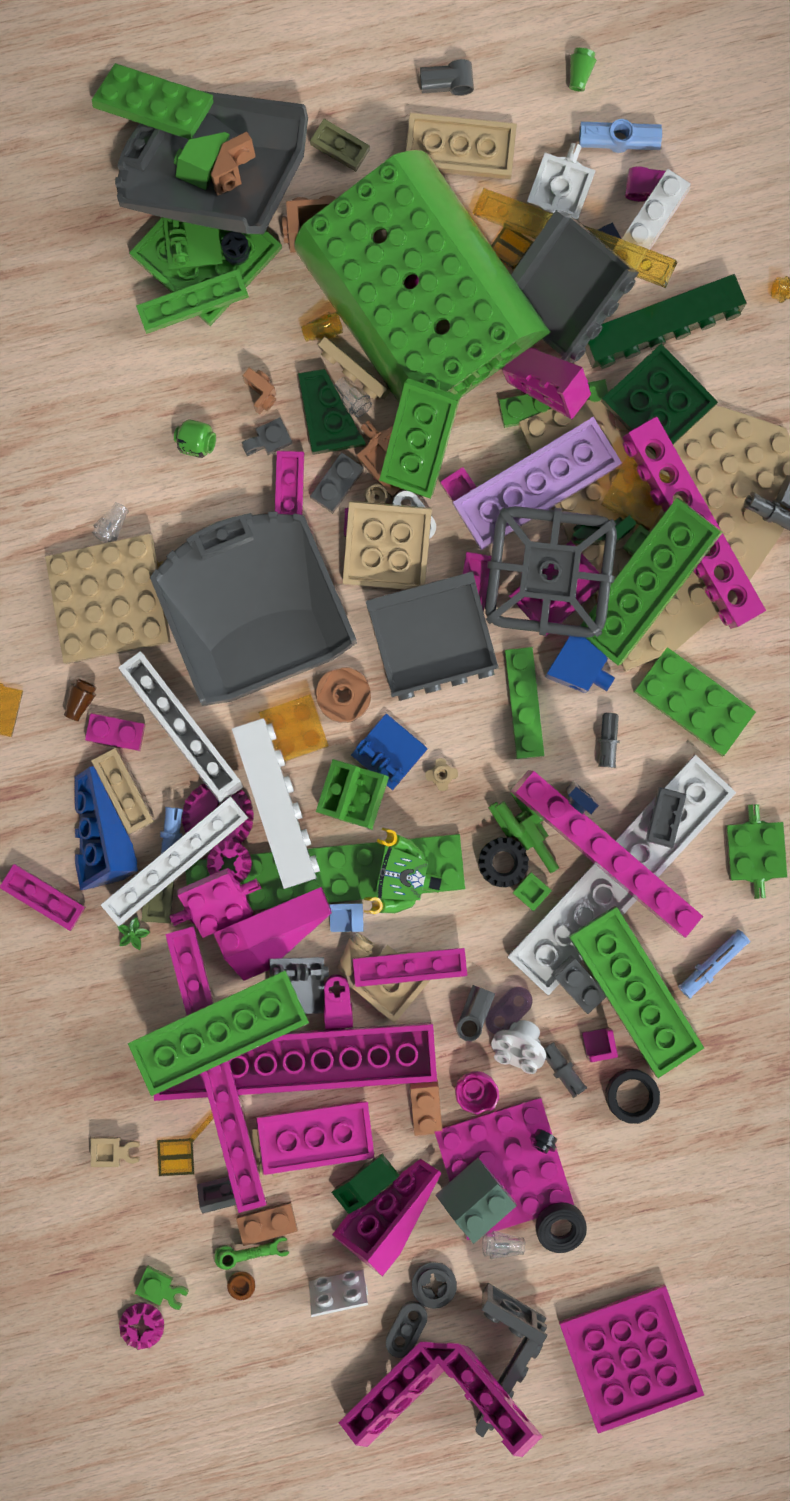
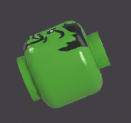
M188 419L175 429L174 442H177V448L180 453L203 458L214 450L216 434L209 424Z

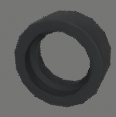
M625 1069L617 1072L609 1080L605 1090V1100L609 1110L619 1120L628 1124H640L649 1120L656 1113L660 1104V1091L657 1083L647 1073L638 1069ZM627 1080L642 1082L649 1092L647 1105L636 1113L624 1111L616 1100V1092L619 1086Z

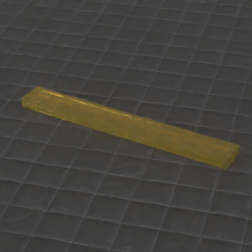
M483 188L472 212L476 217L534 239L538 237L553 213ZM583 225L639 272L636 276L637 278L666 288L678 263L676 259Z

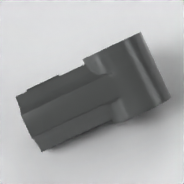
M459 59L450 62L448 66L420 68L422 94L450 91L453 95L463 96L474 91L472 62L469 60Z
M472 985L460 1019L456 1024V1032L459 1038L469 1042L479 1038L495 993ZM468 1020L473 1021L477 1028L475 1034L470 1037H466L461 1031L462 1024Z

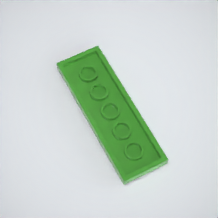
M676 498L614 580V583L611 584L607 618L602 634L598 637L595 635L586 639L615 664L621 665L723 532L681 499ZM597 604L589 613L593 621H595ZM583 621V623L580 625L588 627L585 621Z
M616 906L568 936L655 1077L660 1078L704 1049L701 1041Z
M285 970L128 1043V1046L148 1091L153 1096L308 1024L309 1020Z

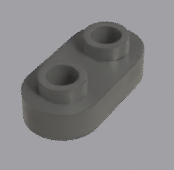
M409 1301L405 1303L387 1334L386 1348L394 1357L403 1358L414 1348L427 1323V1311L419 1302ZM416 1311L419 1316L417 1319L411 1320L408 1317V1313ZM398 1336H402L405 1339L403 1345L395 1343V1339Z

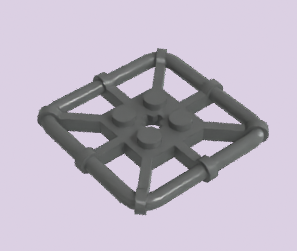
M513 506L500 509V514L495 522L491 561L487 563V568H490L485 602L486 621L501 628L539 632V635L546 636L547 633L583 638L595 635L596 637L600 636L606 623L611 583H614L615 576H612L617 541V531L615 528L617 524L614 520H609L599 515L564 512L562 508L546 510ZM513 517L552 521L551 542L531 541ZM507 523L525 544L523 565L502 563ZM560 523L601 527L577 547L558 544ZM606 534L601 574L579 572L581 552ZM549 564H554V569L559 570L558 576H553L552 580H547V575L542 572L543 568H548ZM500 571L522 572L520 592L496 610ZM578 579L600 581L595 621L591 619L576 599ZM524 597L543 599L541 621L501 616ZM551 600L570 602L588 627L548 622Z

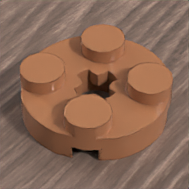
M352 668L335 669L326 673L317 686V703L322 713L330 720L338 723H351L362 717L371 702L370 687L366 678ZM347 688L350 690L348 695L351 696V699L349 701L344 700L341 703L338 701L339 696L336 692Z

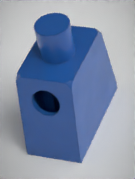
M569 636L545 675L549 680L582 693H587L592 684L607 692L615 679L614 676L602 670L608 660L607 656L586 638Z

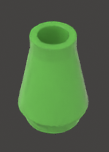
M575 48L574 54L570 55L569 89L578 92L585 91V86L597 61L594 51L587 48Z

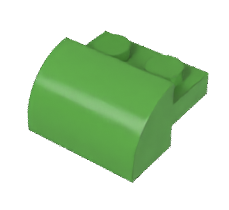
M332 759L316 812L372 830L389 777Z

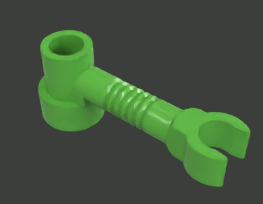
M279 1236L268 1244L238 1251L228 1245L219 1246L214 1252L213 1259L220 1269L228 1270L233 1268L237 1262L276 1254L283 1257L290 1252L288 1250H277L278 1243L287 1240V1238ZM231 1255L229 1262H222L224 1256Z

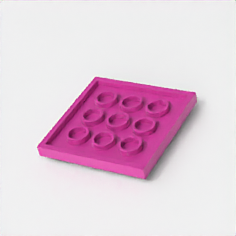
M541 1097L442 1127V1131H434L449 1181L455 1178L478 1157L515 1200L517 1206L486 1234L537 1219L542 1210L555 1203L564 1202L574 1205L557 1148L555 1152L548 1151L545 1154L532 1146L534 1142L530 1139V1136L535 1134L537 1129L552 1134Z
M665 1284L559 1321L598 1434L705 1396Z

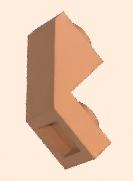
M247 132L222 144L211 173L215 192L218 196L242 184L238 166L255 158L252 139Z

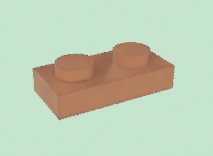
M438 1080L436 1082L410 1083L415 1136L435 1134V1131H442Z
M291 1202L236 1218L243 1246L298 1231Z

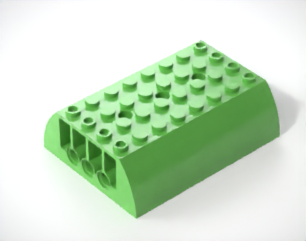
M411 150L391 156L305 222L296 237L295 252L399 403L405 381L408 378L463 397L550 333L548 327L429 155L424 151ZM379 229H385L387 231V239L383 243H375L373 240L374 233ZM411 274L417 275L419 278L418 285L413 289H407L404 285L406 277ZM440 320H448L450 323V329L444 335L437 334L435 329L436 324Z

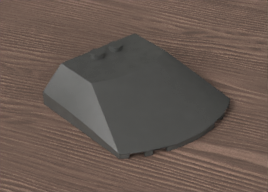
M202 91L213 95V105L192 139L226 132L230 134L229 140L247 132L252 139L255 158L238 166L242 184L219 196L215 192L213 180H211L207 189L204 190L176 177L177 165L174 164L176 153L180 148L184 149L189 139L141 123L138 125L128 139L117 165L119 173L118 177H115V185L120 207L211 228L246 234H264L304 158L308 114L304 104Z
M278 512L257 515L249 513L216 522L187 538V542L175 551L172 550L166 556L167 559L158 570L155 569L150 577L202 706L232 702L333 661L357 644L355 634L303 515L278 514Z

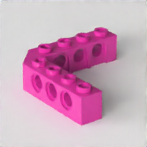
M419 1342L338 1422L356 1446L368 1447L445 1372L450 1378H454L464 1390L466 1399L473 1401L484 1415L483 1420L495 1428L503 1438L501 1442L513 1456L523 1457L543 1437L468 1346L459 1343Z

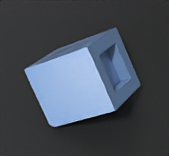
M329 904L332 910L330 915L331 932L364 931L363 904Z

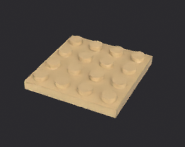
M151 534L45 556L63 663L70 664L171 643L168 621L150 579L155 569L158 570L153 536Z

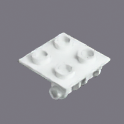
M364 1269L347 1271L330 1277H319L316 1280L309 1281L311 1317L368 1305V1289L365 1284Z

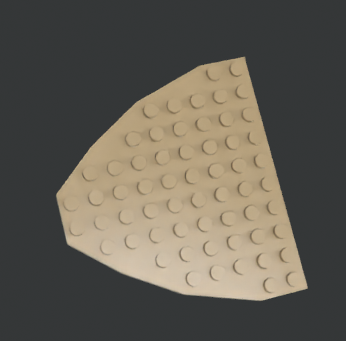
M587 400L572 420L554 409H549L546 412L520 421L519 428L530 453L533 454L594 417L620 458L621 466L554 506V509L562 508L564 512L599 515L614 521L619 517L624 520L629 515L637 523L634 529L616 543L612 572L615 580L632 558V555L624 550L623 546L635 530L641 525L651 532L665 514L662 507L656 505L650 494L652 490L647 481H643L637 472L638 465L633 457H629L624 450V440L622 437L630 431L612 414L601 400L598 402ZM715 406L673 446L750 581L781 536L784 528L773 522L768 523L759 514L744 508V501L751 492H755L766 500L776 501L786 476L790 475V435L785 427L725 407ZM645 448L646 455L651 459H655V457ZM660 470V480L664 483H669V474L666 471ZM674 494L673 502L676 498H679L683 501V499L679 495ZM779 503L780 507L784 508L787 511H790L788 507ZM561 523L569 542L575 533L573 528L577 524ZM572 541V543H573L576 547L579 545L578 543H574V542ZM591 544L581 553L601 574L605 545ZM716 566L714 575L718 580L723 579L724 573L720 567ZM694 572L690 574L621 664L624 672L676 651L718 614L720 610L715 601L712 602L706 595V585L702 578H698ZM599 590L592 595L595 604L598 601ZM732 590L728 592L729 602L731 603L737 597L736 593Z

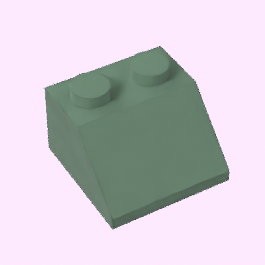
M478 1157L435 1194L455 1223L473 1244L517 1206L515 1200Z

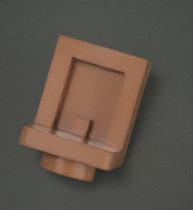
M249 367L242 376L244 383L260 395L254 404L255 412L260 415L263 410L268 411L274 405L276 390L269 383L271 380L265 373L260 370L255 372Z

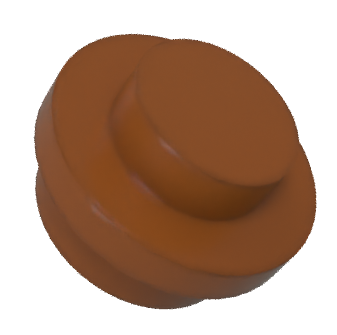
M246 1271L233 1273L227 1283L229 1294L236 1300H246L251 1297L256 1286L253 1276Z

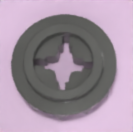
M429 1262L420 1266L412 1279V1291L415 1298L420 1304L428 1308H441L447 1305L454 1298L457 1290V1281L454 1273L443 1263ZM433 1273L438 1282L442 1281V1285L438 1286V1296H435L432 1288L422 1287L430 1283L431 1274Z

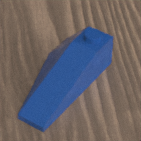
M88 767L75 776V811L79 813V829H75V838H80V854H75V866L80 890L123 881L138 872L133 844L95 768Z

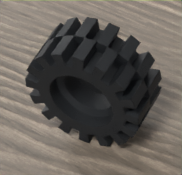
M500 837L488 842L479 854L478 864L479 871L487 882L497 887H510L516 885L525 877L529 867V857L526 854L525 848L520 845L521 843L512 838ZM499 852H508L514 859V866L508 873H499L493 867V858Z

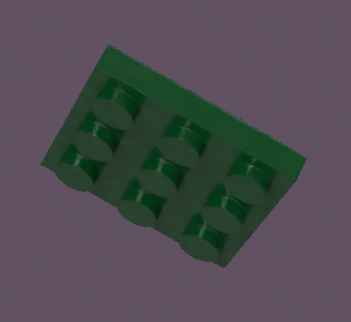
M662 343L601 399V402L629 431L658 417L673 445L718 403ZM646 446V449L656 458L655 450L650 446Z

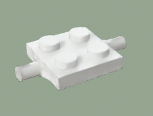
M576 143L570 144L567 157H556L544 153L526 206L540 210L545 214L540 227L541 230L556 210L567 212L578 221L596 171L576 161L582 148L579 144H577L574 154L573 151Z

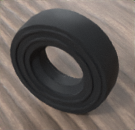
M560 1202L549 1205L542 1210L536 1220L535 1229L539 1242L545 1249L554 1253H566L574 1250L583 1242L587 1233V1225L582 1212L570 1203ZM558 1220H568L572 1225L570 1231L563 1236H556L551 1233V1226Z

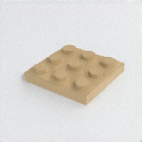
M349 501L343 584L405 590L425 585L432 508Z

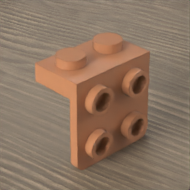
M326 195L313 200L297 197L292 199V201H286L287 217H282L284 244H290V253H295L294 246L299 226H303L305 222L337 198Z

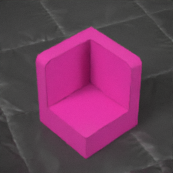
M607 1027L582 1032L586 1058L589 1062L618 1057L614 1034L611 1028Z

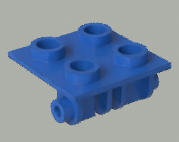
M386 713L366 738L357 745L351 756L366 769L388 776L387 786L394 790L428 748Z

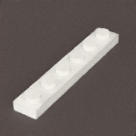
M229 797L101 904L102 908L120 926L247 820L248 817L236 802Z

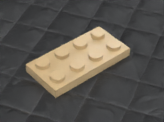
M410 113L406 151L420 150L426 152L441 173L511 180L517 124Z

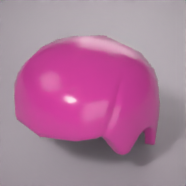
M472 1071L463 1075L456 1083V1101L463 1110L478 1115L487 1110L492 1111L499 1100V1090L495 1081L488 1074L481 1071Z

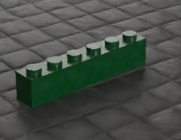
M734 273L601 324V332L594 339H590L585 346V352L592 369L598 366L604 369L616 363L615 360L624 356L626 359H631L641 353L640 350L648 347L654 350L661 343L665 345L666 340L674 337L676 340L683 339L689 336L691 331L695 329L707 330L715 326L716 321L725 318L726 321L733 320L741 315L747 302Z

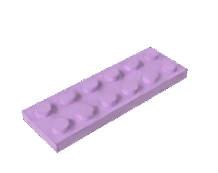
M592 417L455 500L453 506L479 548L483 550L493 544L495 522L500 514L499 510L503 507L520 506L549 510L622 465V462L598 423ZM513 517L520 527L532 520ZM508 523L506 524L505 536L514 531Z

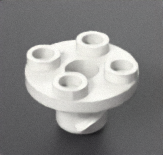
M520 1020L514 1022L509 1030L497 1032L491 1042L492 1049L495 1052L494 1059L501 1064H510L521 1068L526 1073H536L537 1069L543 1066L546 1059V1052L538 1039L540 1035L539 1028L530 1021Z

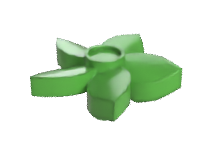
M135 917L130 922V927L127 925L117 926L119 931L125 935L120 940L119 946H127L131 942L136 949L140 950V938L146 937L150 932L144 928L139 929L140 924L137 917Z

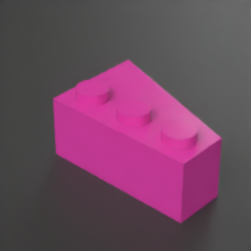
M536 348L527 349L502 369L507 383L571 420L591 395L583 367L541 352Z

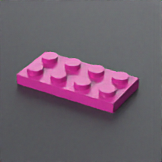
M367 1101L256 1117L263 1175L375 1158Z

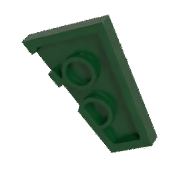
M321 369L298 373L312 455L366 446L362 435H360L351 415L344 406L326 370Z

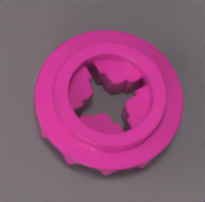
M225 841L214 846L207 859L209 874L212 875L219 872L224 865L221 854L229 859L238 855L239 857L234 862L237 873L231 871V869L229 870L238 882L244 881L249 875L252 866L251 856L243 845L232 841Z
M134 1304L128 1307L121 1316L119 1322L120 1336L124 1339L127 1346H132L137 1350L150 1349L159 1342L163 1335V1316L151 1304ZM142 1315H144V1324L149 1326L150 1329L144 1330L140 1338L138 1329L130 1325L138 1324Z

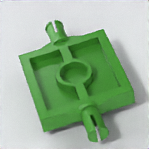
M759 804L754 805V812L753 805H747L749 821L741 825H727L730 881L746 880L753 882L754 899L766 898L765 881L773 878L787 877L784 823L760 821Z

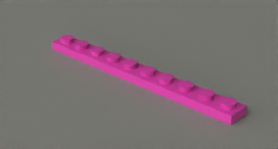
M194 927L165 934L186 1015L188 1016L214 1004ZM226 1061L203 1072L202 1076L238 1213L265 1206L267 1202L230 1062Z

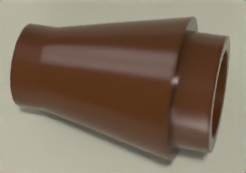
M76 679L75 683L71 684L64 716L79 722L82 714L96 697L95 691L97 687L84 680Z

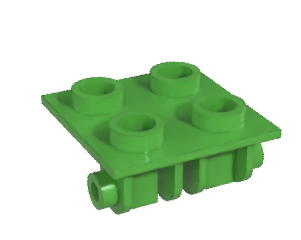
M163 218L169 270L223 264L219 229Z

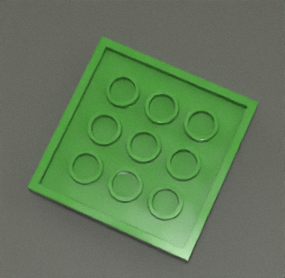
M162 217L129 254L130 257L173 293L237 269L240 270L245 287H247L282 249V244L267 231L264 234L242 233L246 236L250 249L249 258L245 263L241 265L228 263L222 251L223 264L169 270ZM219 229L220 242H222L226 234L234 231ZM231 304L198 316L211 326Z

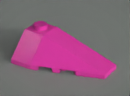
M322 887L219 930L214 933V936L226 962L245 981L269 971L270 959L283 958L303 938L331 915L332 910Z
M419 1159L399 1174L400 1176L393 1181L390 1187L375 1196L373 1200L361 1209L348 1214L332 1234L341 1244L382 1277L401 1254L441 1175L439 1170L422 1159Z

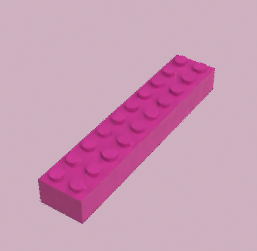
M433 1022L289 1032L229 1060L238 1095L437 1081ZM202 1073L155 1094L154 1101L208 1097Z

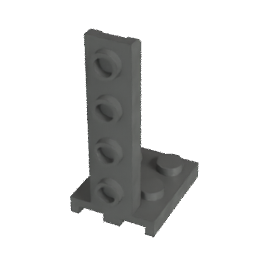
M487 1283L482 1292V1311H484V1315L495 1323L501 1321L509 1326V1330L513 1334L523 1338L498 1380V1383L512 1398L514 1395L513 1387L517 1381L521 1383L524 1380L529 1369L527 1367L531 1357L537 1358L547 1338L545 1333L547 1325L544 1323L546 1317L492 1284ZM479 1411L476 1416L475 1431L479 1436L484 1437L488 1429L492 1431L494 1427L483 1420L484 1415Z

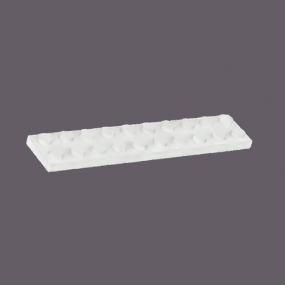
M696 755L664 787L665 789L687 794L674 847L668 848L645 842L656 797L615 840L657 877L663 873L736 794L726 782ZM593 864L507 958L549 996L559 985L551 974L570 955L576 958L578 962L582 960L568 936L614 906L619 909L623 916L637 900L597 865Z

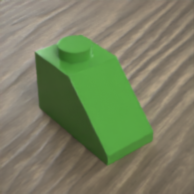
M223 132L188 140L184 149L180 148L177 151L174 159V164L177 165L176 177L206 190L212 180L211 173L222 144L229 141L230 134Z

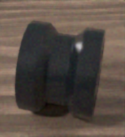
M230 232L224 236L221 247L226 261L232 265L245 263L250 255L246 236L240 232Z

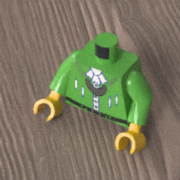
M381 828V830L387 832V838L384 841L377 839V842L385 845V851L375 897L364 898V900L371 901L372 903L371 910H364L365 914H395L412 908L416 900L421 899L422 889L439 893L442 876L426 873L428 861H425L424 852L410 839L396 834L391 829Z

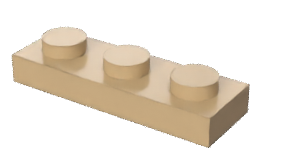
M324 337L318 344L324 350L321 355L333 365L336 361L344 367L342 373L353 382L356 379L360 380L365 385L362 390L373 399L377 396L385 399L391 392L330 339Z
M117 748L91 760L128 834H132L155 822Z

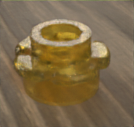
M777 277L771 287L772 299H776L779 303H784L786 299H790V277Z

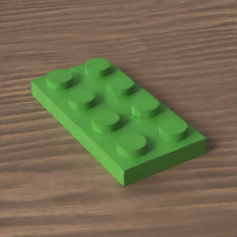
M116 63L92 98V106L95 109L189 140L193 138L213 105V95Z
M409 378L405 381L379 481L431 499L451 434L460 396Z
M668 647L634 691V693L722 757L725 756L756 713L755 710Z

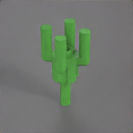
M512 793V797L522 810L515 817L505 801L499 804L498 802L491 804L488 809L507 837H517L525 850L533 847L550 873L560 868L543 843L549 835L540 823L544 821Z

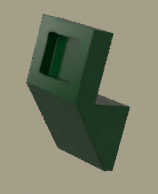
M630 515L624 520L619 517L614 521L617 524L615 526L617 531L616 543L636 526L637 523ZM577 524L573 528L575 533L572 535L571 540L574 543L581 544L601 527ZM606 534L601 536L592 545H605Z
M382 1153L365 1163L353 1177L336 1186L331 1193L345 1211L350 1214L366 1205L400 1175Z

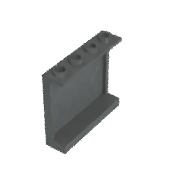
M556 210L511 275L550 330V333L542 339L562 356V360L574 363V361H578L586 351L585 346L590 339H594L601 332V324L606 317H610L619 306L617 302L623 294H627L633 288L636 282L634 279L639 272L570 214Z
M473 571L366 601L389 682L391 696H398L399 701L415 697L414 691L424 689L426 694L442 690L440 684L450 681L452 687L467 683V677L478 674L479 679L495 675L494 669L499 668Z

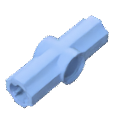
M618 119L613 123H580L579 145L582 148H608L616 153H622L627 149L660 150L662 124H635L626 119ZM623 133L626 138L618 139L614 134Z

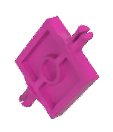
M226 868L178 889L177 896L182 902L184 910L170 915L171 922L174 926L190 920L204 938L253 916V910L247 901L246 895L260 890V883L255 878L241 885L240 882L234 879L229 868Z

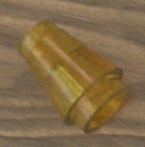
M328 311L306 325L301 326L306 342L322 340L324 337L328 339L338 338V334L343 333L342 324L337 312L330 313Z

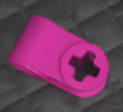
M638 166L629 168L625 197L636 202L647 201L666 171Z
M331 975L327 978L324 986L325 1029L353 1028L352 1003H350L348 981L342 975ZM334 981H339L340 986H345V989L340 990L339 995H334V991L329 990V987L334 985Z

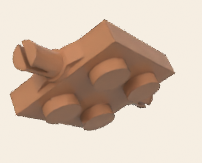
M367 421L361 426V429L371 440L367 447L356 455L357 459L376 481L387 490L390 497L393 498L402 488L379 481L394 424L388 429L378 432L370 421Z

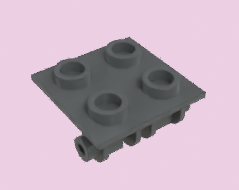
M324 957L270 959V977L286 970L305 1014L324 1013V977L329 976V968L324 966Z

